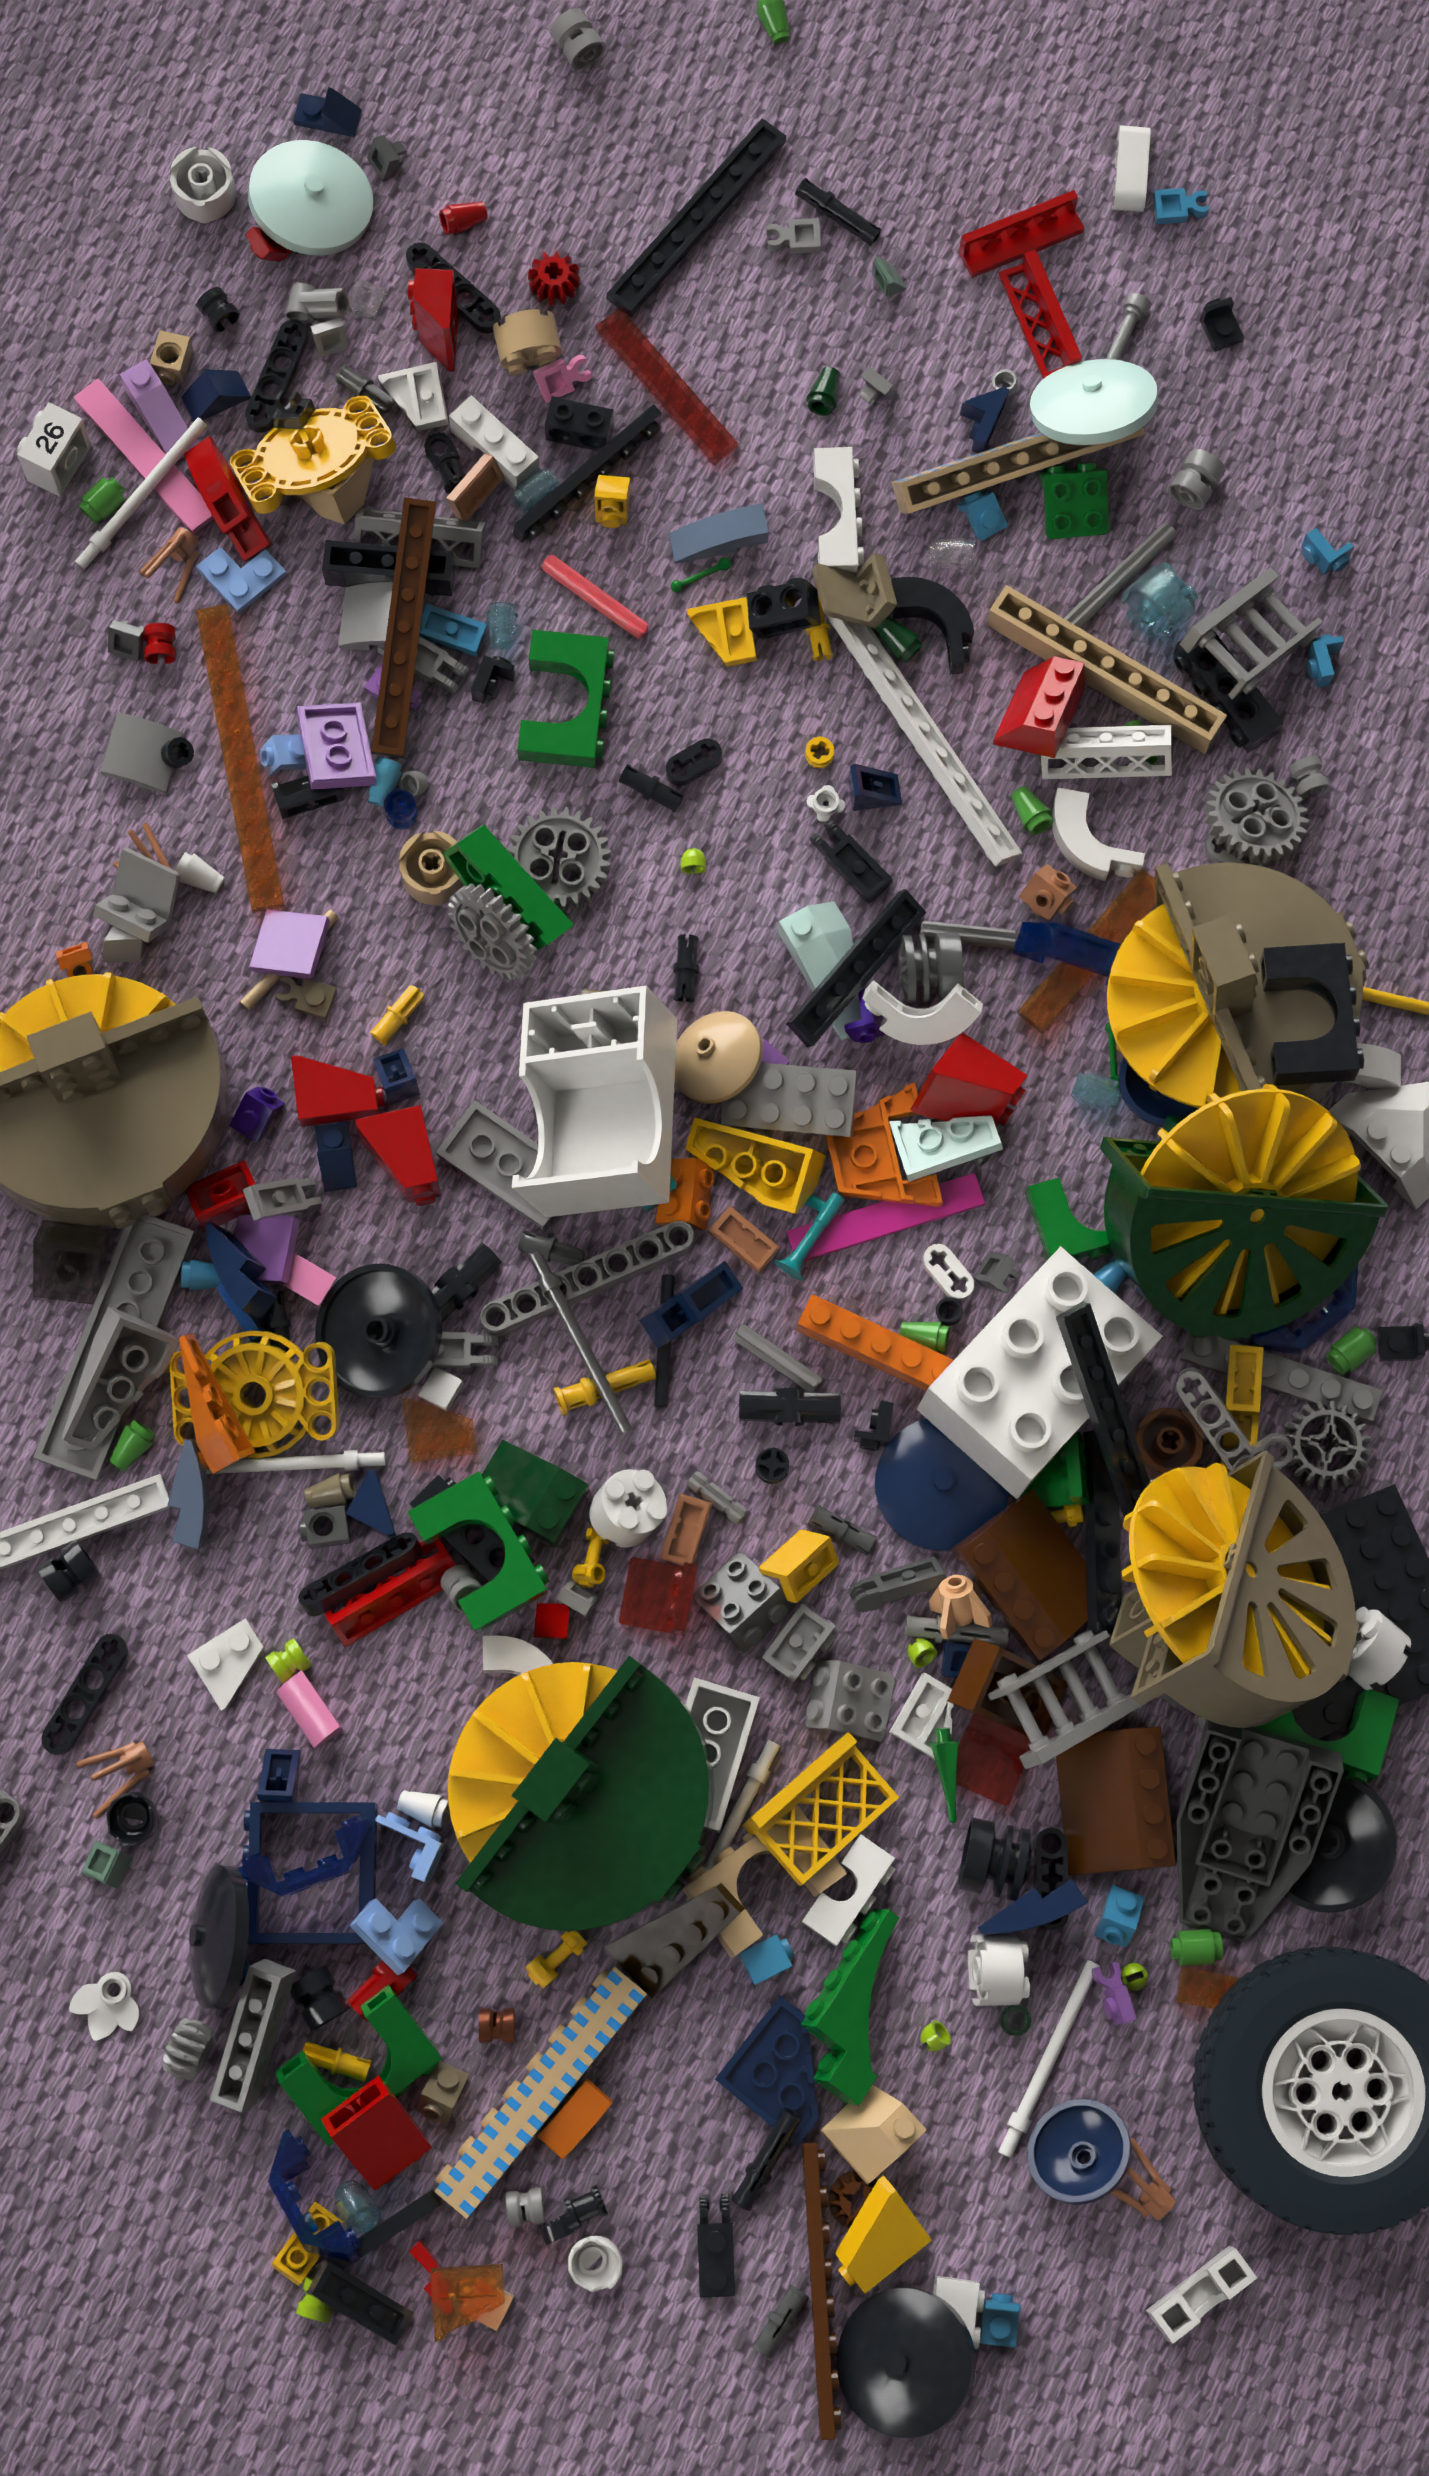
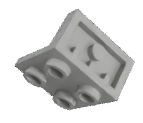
M125 848L121 851L113 894L95 904L93 916L148 943L169 930L180 874L129 848Z

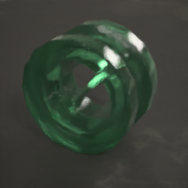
M1008 2005L1000 2013V2027L1008 2035H1023L1031 2026V2015L1022 2005ZM1012 2010L1014 2014L1020 2011L1024 2015L1021 2019L1024 2026L1020 2030H1017L1016 2026L1013 2027V2030L1007 2026L1010 2020L1007 2014Z

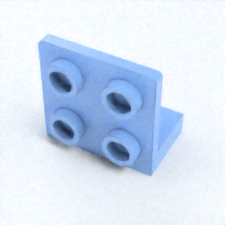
M388 1812L386 1818L378 1815L375 1820L378 1824L425 1845L423 1850L417 1848L409 1868L414 1870L411 1877L429 1885L446 1848L445 1845L439 1842L441 1836L422 1826L419 1827L418 1832L409 1829L410 1822L393 1813Z

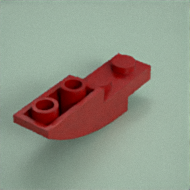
M208 436L185 452L184 456L192 477L221 532L228 535L242 560L248 562L263 550L273 545L244 498L240 483L212 437Z

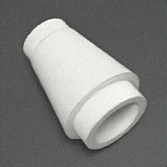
M185 852L175 869L180 874L179 882L209 892L211 891L214 894L217 893L225 878L195 853L190 855Z
M404 1790L400 1795L397 1805L399 1811L404 1812L432 1829L436 1826L443 1828L450 1814L448 1800H445L444 1795Z

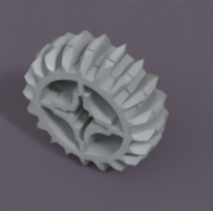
M1318 1400L1314 1403V1410L1309 1404H1305L1302 1407L1303 1415L1297 1411L1291 1415L1295 1423H1285L1284 1429L1291 1434L1283 1435L1289 1439L1293 1449L1291 1461L1285 1467L1289 1468L1295 1464L1298 1469L1293 1472L1292 1477L1296 1479L1302 1473L1305 1474L1304 1486L1308 1487L1313 1479H1315L1316 1490L1321 1491L1325 1486V1481H1327L1329 1490L1335 1491L1338 1485L1337 1480L1345 1488L1350 1484L1349 1477L1357 1480L1361 1476L1358 1469L1364 1470L1367 1468L1368 1463L1361 1457H1369L1372 1451L1369 1448L1362 1447V1445L1370 1443L1371 1437L1361 1436L1360 1433L1367 1429V1425L1364 1423L1357 1426L1354 1422L1359 1418V1414L1354 1413L1349 1418L1346 1415L1348 1411L1347 1405H1343L1339 1411H1336L1335 1401H1330L1325 1410L1322 1401ZM1324 1420L1319 1435L1301 1436L1304 1427L1308 1423ZM1336 1424L1341 1426L1346 1431L1350 1438L1351 1445H1349V1441L1342 1440L1338 1437L1336 1433ZM1325 1437L1330 1441L1329 1444L1332 1443L1333 1448L1327 1453L1322 1450L1323 1447L1319 1446V1443ZM1286 1447L1280 1450L1281 1455L1286 1453ZM1301 1447L1315 1455L1317 1468L1306 1460ZM1351 1455L1349 1462L1344 1468L1328 1471V1465L1331 1463L1333 1456Z

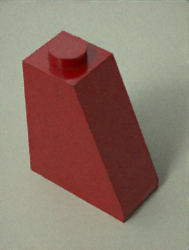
M299 1055L291 1056L297 1113L301 1127L350 1121L380 1114L379 1107L385 1106L383 1088L376 1087L374 1077Z

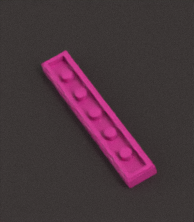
M972 1173L940 1183L939 1188L943 1201L940 1207L882 1201L834 1216L803 1262L985 1206V1200L976 1174ZM813 1223L786 1231L792 1252L800 1244Z

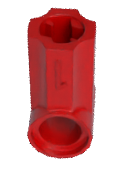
M382 1960L373 1969V1974L346 2001L368 2022L360 2006L388 1984L395 1994L399 1996L403 1989L418 1976L410 1966L404 1973L397 1975Z

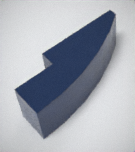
M208 1222L205 1226L208 1247L220 1281L242 1311L262 1319L277 1299L258 1279L266 1267L229 1230Z
M724 1261L663 1302L639 1321L655 1346L659 1348L704 1319L740 1292L743 1287L726 1261Z
M1072 1879L1045 1898L1034 1887L979 1926L978 1930L981 1934H1005L1033 1929L1070 1915L1089 1902Z

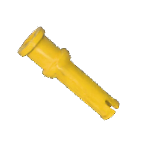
M650 1359L605 1375L614 1393L656 1379L655 1370ZM589 1377L580 1378L579 1383L562 1389L558 1386L553 1388L562 1416H566L568 1411L584 1405L594 1406L598 1402L597 1399L601 1398L593 1380H590Z

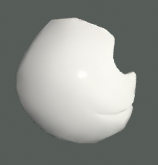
M589 2236L579 2240L572 2247L568 2256V2271L576 2284L588 2289L590 2292L606 2288L611 2289L622 2275V2256L617 2246L608 2238ZM602 2256L601 2265L595 2270H588Z

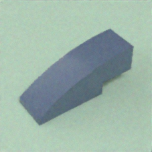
M763 503L719 513L669 533L675 563L736 553L737 548L768 543L769 537Z
M184 1439L167 1505L180 1509L172 1542L200 1549L204 1547L209 1524L210 1500L206 1469L198 1457L200 1449L197 1446L196 1440Z

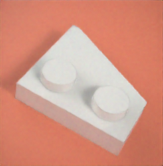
M437 362L378 375L380 383L418 431L449 424L440 368Z
M922 1673L889 1733L935 1760L930 1742H937L936 1729L949 1727L950 1734H952L953 1720L951 1718V1709L953 1704L947 1701L952 1689L930 1675Z

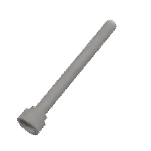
M1130 293L1123 306L1125 309L1124 321L1106 359H1120L1136 322L1146 317L1151 307V301L1144 295L1139 293Z

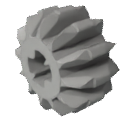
M187 2018L181 2020L179 2025L175 2027L174 2033L170 2036V2041L166 2047V2052L163 2056V2070L179 2079L194 2080L198 2073L202 2071L203 2065L211 2051V2045L214 2041L213 2028L198 2020Z

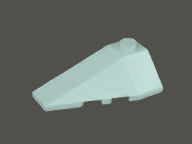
M835 901L806 906L779 921L778 933L812 991L818 987L854 944L851 929ZM858 994L832 1023L841 1041L849 1038L845 1032L844 1025L862 1020Z

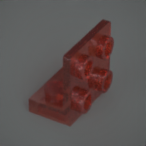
M632 1557L627 1573L619 1623L621 1625L685 1636L698 1564L684 1562V1566Z
M973 1713L958 1745L956 1785L1001 1805H1009L1024 1769L1019 1756L1030 1750L1028 1744L1031 1742L1028 1736Z

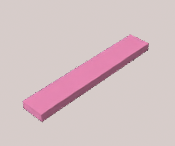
M99 378L74 396L75 402L145 480L166 454ZM175 465L153 489L193 534L214 519L202 495Z

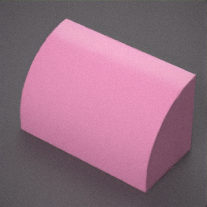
M302 1670L277 1690V1695L315 1750L343 1731Z

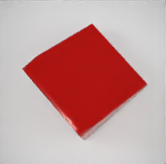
M537 1603L534 1638L568 1640L571 1607L566 1604Z

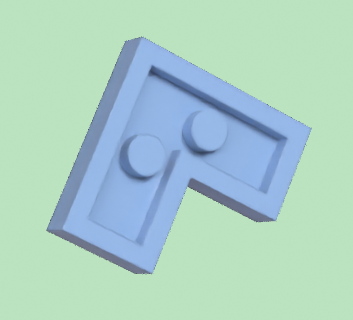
M219 547L196 566L200 574L238 614L287 575L285 569L266 549L244 567L240 568Z
M420 1898L414 1900L398 1920L377 1899H373L368 1902L351 1923L350 1927L399 1975L405 1972L443 1922Z

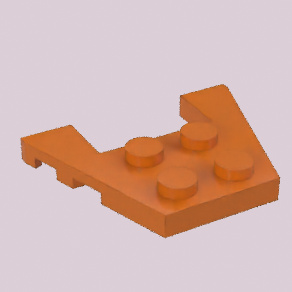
M915 1083L905 1086L902 1091L892 1096L889 1095L879 1100V1103L871 1108L854 1114L852 1137L825 1135L838 1195L932 1207L942 1206L943 1201L936 1174L921 1177L910 1182L902 1180L889 1120L919 1115L910 1110L918 1096Z

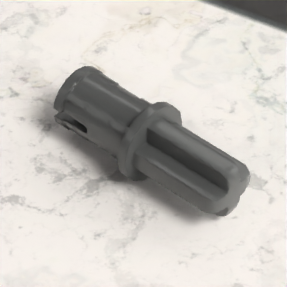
M348 365L342 366L337 372L335 382L356 396H367L370 398L378 411L388 413L392 409L394 399L373 385L374 381L372 379H365Z
M527 1230L523 1231L518 1243L519 1251L533 1254L540 1250L546 1262H550L552 1259L574 1266L583 1262L585 1258V1252L582 1249L557 1242V1237L547 1238Z

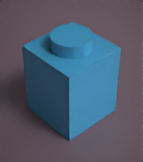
M777 1934L739 1953L754 1985L792 1967L790 1959L795 1957L787 1939L780 1940Z

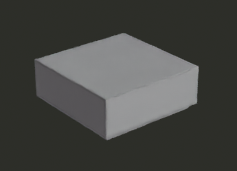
M571 1580L561 1589L556 1599L586 1616L593 1609L599 1597Z

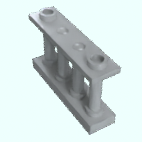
M1271 567L1195 624L1180 643L1187 653L1191 652L1198 645L1202 649L1206 647L1233 675L1238 683L1228 694L1232 700L1241 692H1244L1246 695L1249 694L1261 682L1259 678L1301 646L1303 649H1306L1318 637L1315 631L1323 623L1320 618H1317L1305 627L1273 594L1274 589L1271 586L1279 575ZM1254 602L1264 603L1295 636L1286 642L1254 609ZM1237 615L1241 619L1244 617L1276 651L1267 657L1234 623L1236 621L1235 617ZM1218 630L1221 633L1225 632L1257 666L1250 672H1247L1215 639V632Z
M1092 1630L1078 1635L1073 1638L1075 1645L1019 1677L1013 1673L996 1682L999 1688L988 1694L990 1700L1007 1695L1031 1742L1028 1744L1030 1750L1019 1756L1025 1769L1044 1764L1141 1707L1140 1704L1131 1698L1132 1694L1125 1696L1123 1691H1118L1095 1646L1110 1637L1107 1631L1094 1635ZM1084 1652L1107 1698L1104 1700L1107 1706L1100 1710L1098 1706H1093L1070 1660ZM1057 1666L1081 1711L1079 1715L1081 1721L1076 1724L1073 1721H1068L1045 1676V1673ZM1033 1681L1056 1726L1054 1729L1056 1735L1050 1739L1042 1735L1019 1690L1020 1687Z

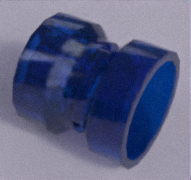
M397 789L385 797L384 810L388 823L392 827L401 830L413 826L418 817L414 796L407 790Z

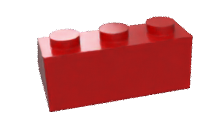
M415 268L414 281L409 280L410 315H413L412 328L413 330H418L419 341L448 371L455 372L459 312L454 271Z
M1053 656L1025 671L993 739V745L1055 758L1085 691V663Z

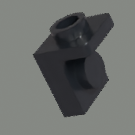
M1232 297L1223 300L1221 298L1214 299L1208 302L1202 310L1200 323L1214 352L1244 340V335L1232 312L1234 305Z
M484 655L471 688L472 700L484 704L487 695L493 696L498 684L497 677L513 682L515 666L503 657L493 656L491 658Z
M1417 1322L1413 1326L1377 1328L1379 1361L1420 1360L1425 1356V1351H1429V1333L1424 1331L1423 1322Z
M880 1401L879 1410L872 1409L869 1429H874L875 1433L855 1430L853 1442L860 1443L859 1448L879 1451L880 1446H887L894 1403Z

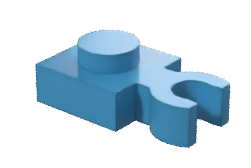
M1185 188L1154 190L1153 204L1156 224L1187 222L1188 214L1196 218L1208 216L1209 206L1201 207L1197 205V202L1206 201L1207 192L1200 190L1194 192L1191 196H1186Z

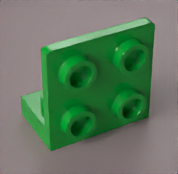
M1079 1431L1053 1457L1023 1494L1033 1488L1047 1508L1090 1504L1084 1437Z

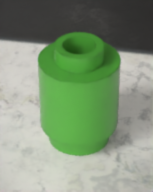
M102 477L81 498L83 502L78 507L97 525L101 520L105 521L125 501L122 495L125 489L113 477L109 480Z
M1353 1327L1330 1346V1351L1326 1354V1358L1338 1373L1344 1375L1347 1371L1353 1372L1376 1353L1375 1344L1377 1341L1368 1329Z
M1211 1929L1177 1931L1175 1938L1170 1939L1171 1957L1173 1960L1177 1959L1179 1966L1214 1964L1215 1960H1222L1223 1958L1220 1932H1212Z

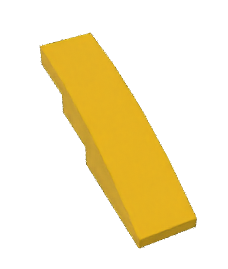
M1230 1345L1225 1406L1253 1445L1258 1440L1264 1347ZM1232 1432L1223 1434V1447L1231 1449L1238 1444L1239 1438L1236 1434ZM1221 1458V1464L1226 1467L1227 1473H1229L1230 1470Z

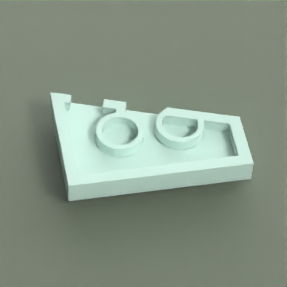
M992 1116L958 1117L945 1122H931V1119L918 1120V1123L902 1124L901 1121H889L909 1182L1003 1150Z

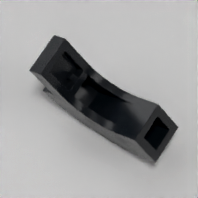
M920 577L891 578L897 606L892 611L893 619L916 617L934 623L942 631L946 640L950 674H963L964 664L969 663L970 660L969 646L963 643H972L974 635L973 623L963 602L948 588L932 580Z

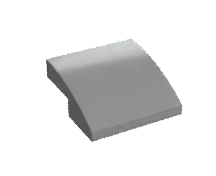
M393 582L366 583L345 588L338 642L340 649L371 650V645L385 646Z
M117 712L101 768L102 776L132 782L136 787L167 793L173 768L167 766L162 760L161 748L167 741L176 737H182L183 733L153 721ZM178 746L172 749V753H176L174 755L175 758L178 754Z

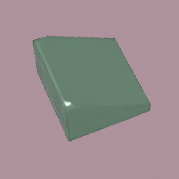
M880 257L874 259L872 275L886 297L906 289V286L890 262Z
M95 1841L81 1873L118 1889L133 1857Z

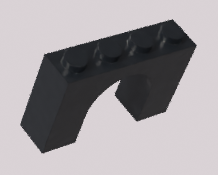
M1345 943L1263 948L1260 959L1263 992L1282 990H1308L1314 992L1329 1004L1334 1016L1333 1028L1322 1037L1313 1040L1274 1042L1270 1053L1274 1086L1355 1081L1359 1069L1364 1068V1054L1362 1048L1357 1049L1356 1037H1360L1359 1017H1353L1352 1006L1356 1005L1357 997L1355 985L1350 986L1349 974L1353 972V961L1351 954H1346Z

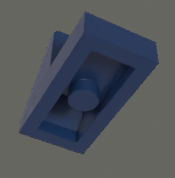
M328 87L325 98L301 93L293 121L294 125L355 137L361 108L333 88Z
M1002 387L962 403L960 415L975 421L969 439L973 440L971 451L980 453L986 450L1006 405L1009 389Z
M348 1122L315 1126L318 1146L317 1156L324 1191L329 1192L357 1187Z

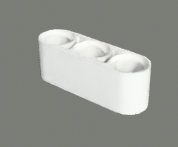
M1119 125L1117 133L1118 148L1115 159V168L1117 170L1113 188L1115 199L1112 210L1144 212L1147 193L1150 128Z

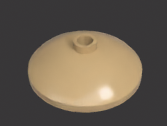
M730 1011L714 1012L693 1022L676 1042L674 1083L677 1088L689 1099L706 1104L722 1102L740 1093L752 1081L761 1064L763 1044L757 1028L746 1017Z

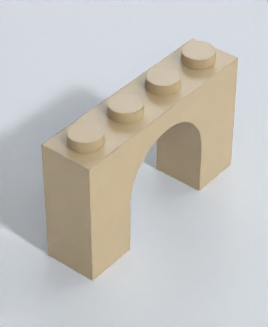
M796 1806L795 1821L810 1822L800 1807ZM789 1812L782 1818V1820L789 1819ZM774 1825L767 1831L776 1843L788 1844V1826ZM795 1827L794 1845L811 1847L812 1829ZM748 1833L742 1837L746 1844L736 1851L730 1846L714 1858L718 1864L706 1871L702 1866L694 1874L687 1877L686 1879L690 1884L683 1891L691 1899L722 1883L742 1905L737 1893V1878L741 1867L752 1857L772 1855V1853L755 1834L750 1835ZM818 1834V1848H828ZM794 1851L793 1863L802 1874L811 1868V1853ZM818 1854L817 1861H819L825 1854ZM834 1856L804 1884L815 1898L847 1873ZM744 1909L716 1938L732 1959L761 1938L763 1933L746 1909Z

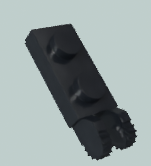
M829 820L824 824L827 833L838 842L836 846L832 848L817 833H814L809 839L825 856V860L870 904L893 884V879L850 834L846 835L840 827L832 820Z
M707 2194L699 2195L700 2224H697L700 2298L735 2296L733 2223L730 2222L729 2194H721L719 2199L722 2223H708L709 2199Z

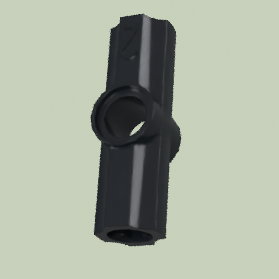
M483 1242L457 1267L453 1266L448 1269L435 1283V1288L432 1292L440 1308L442 1323L456 1309H462L464 1307L462 1303L470 1296L474 1297L479 1291L478 1288L503 1265L497 1255Z
M797 1388L776 1389L775 1392L745 1390L739 1393V1421L774 1422L775 1425L783 1426V1422L795 1423V1426H801L804 1423H840V1393H805V1390Z

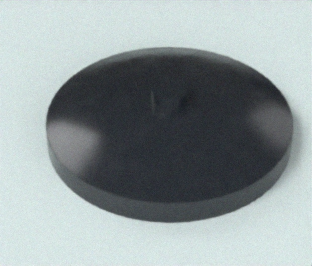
M382 1263L358 1267L340 1278L325 1296L318 1312L315 1327L316 1343L325 1342L335 1352L337 1384L350 1393L368 1398H389L414 1387L432 1367L442 1338L440 1308L428 1285L409 1270ZM317 1348L320 1361L324 1366L328 1359L325 1350Z
M1342 1774L1312 1862L1284 1897L1298 1906L1312 1911L1334 1913L1350 1910L1366 1903L1385 1886L1396 1864L1398 1834L1389 1808L1371 1787L1359 1781L1348 1779L1346 1775Z
M217 1865L207 1874L196 1902L189 1932L192 1985L198 2003L206 2009H224L230 2004L240 1984L245 1966L249 1939V1900L243 1875L235 1866Z
M894 2288L881 2291L860 2304L851 2314L843 2328L837 2349L839 2383L852 2410L865 2424L874 2430L897 2438L926 2436L941 2430L951 2423L962 2411L970 2397L976 2373V2356L973 2340L958 2312L939 2296L916 2288Z

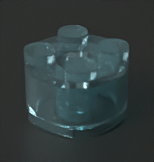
M1166 562L1159 566L1151 567L1122 593V604L1127 602L1130 609L1126 613L1128 618L1147 637L1159 636L1160 639L1158 641L1167 639L1194 615L1195 601L1198 599L1196 590L1192 586L1185 584L1176 575L1173 567Z

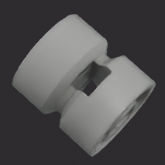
M579 8L568 10L561 14L551 25L550 35L558 47L563 50L564 56L575 70H581L586 65L592 64L604 54L606 45L598 32L592 29V24L583 10Z
M1201 449L1191 450L1181 466V471L1177 472L1168 487L1169 494L1174 500L1192 510L1203 509L1212 495V489L1217 487L1226 471L1223 463L1207 451Z

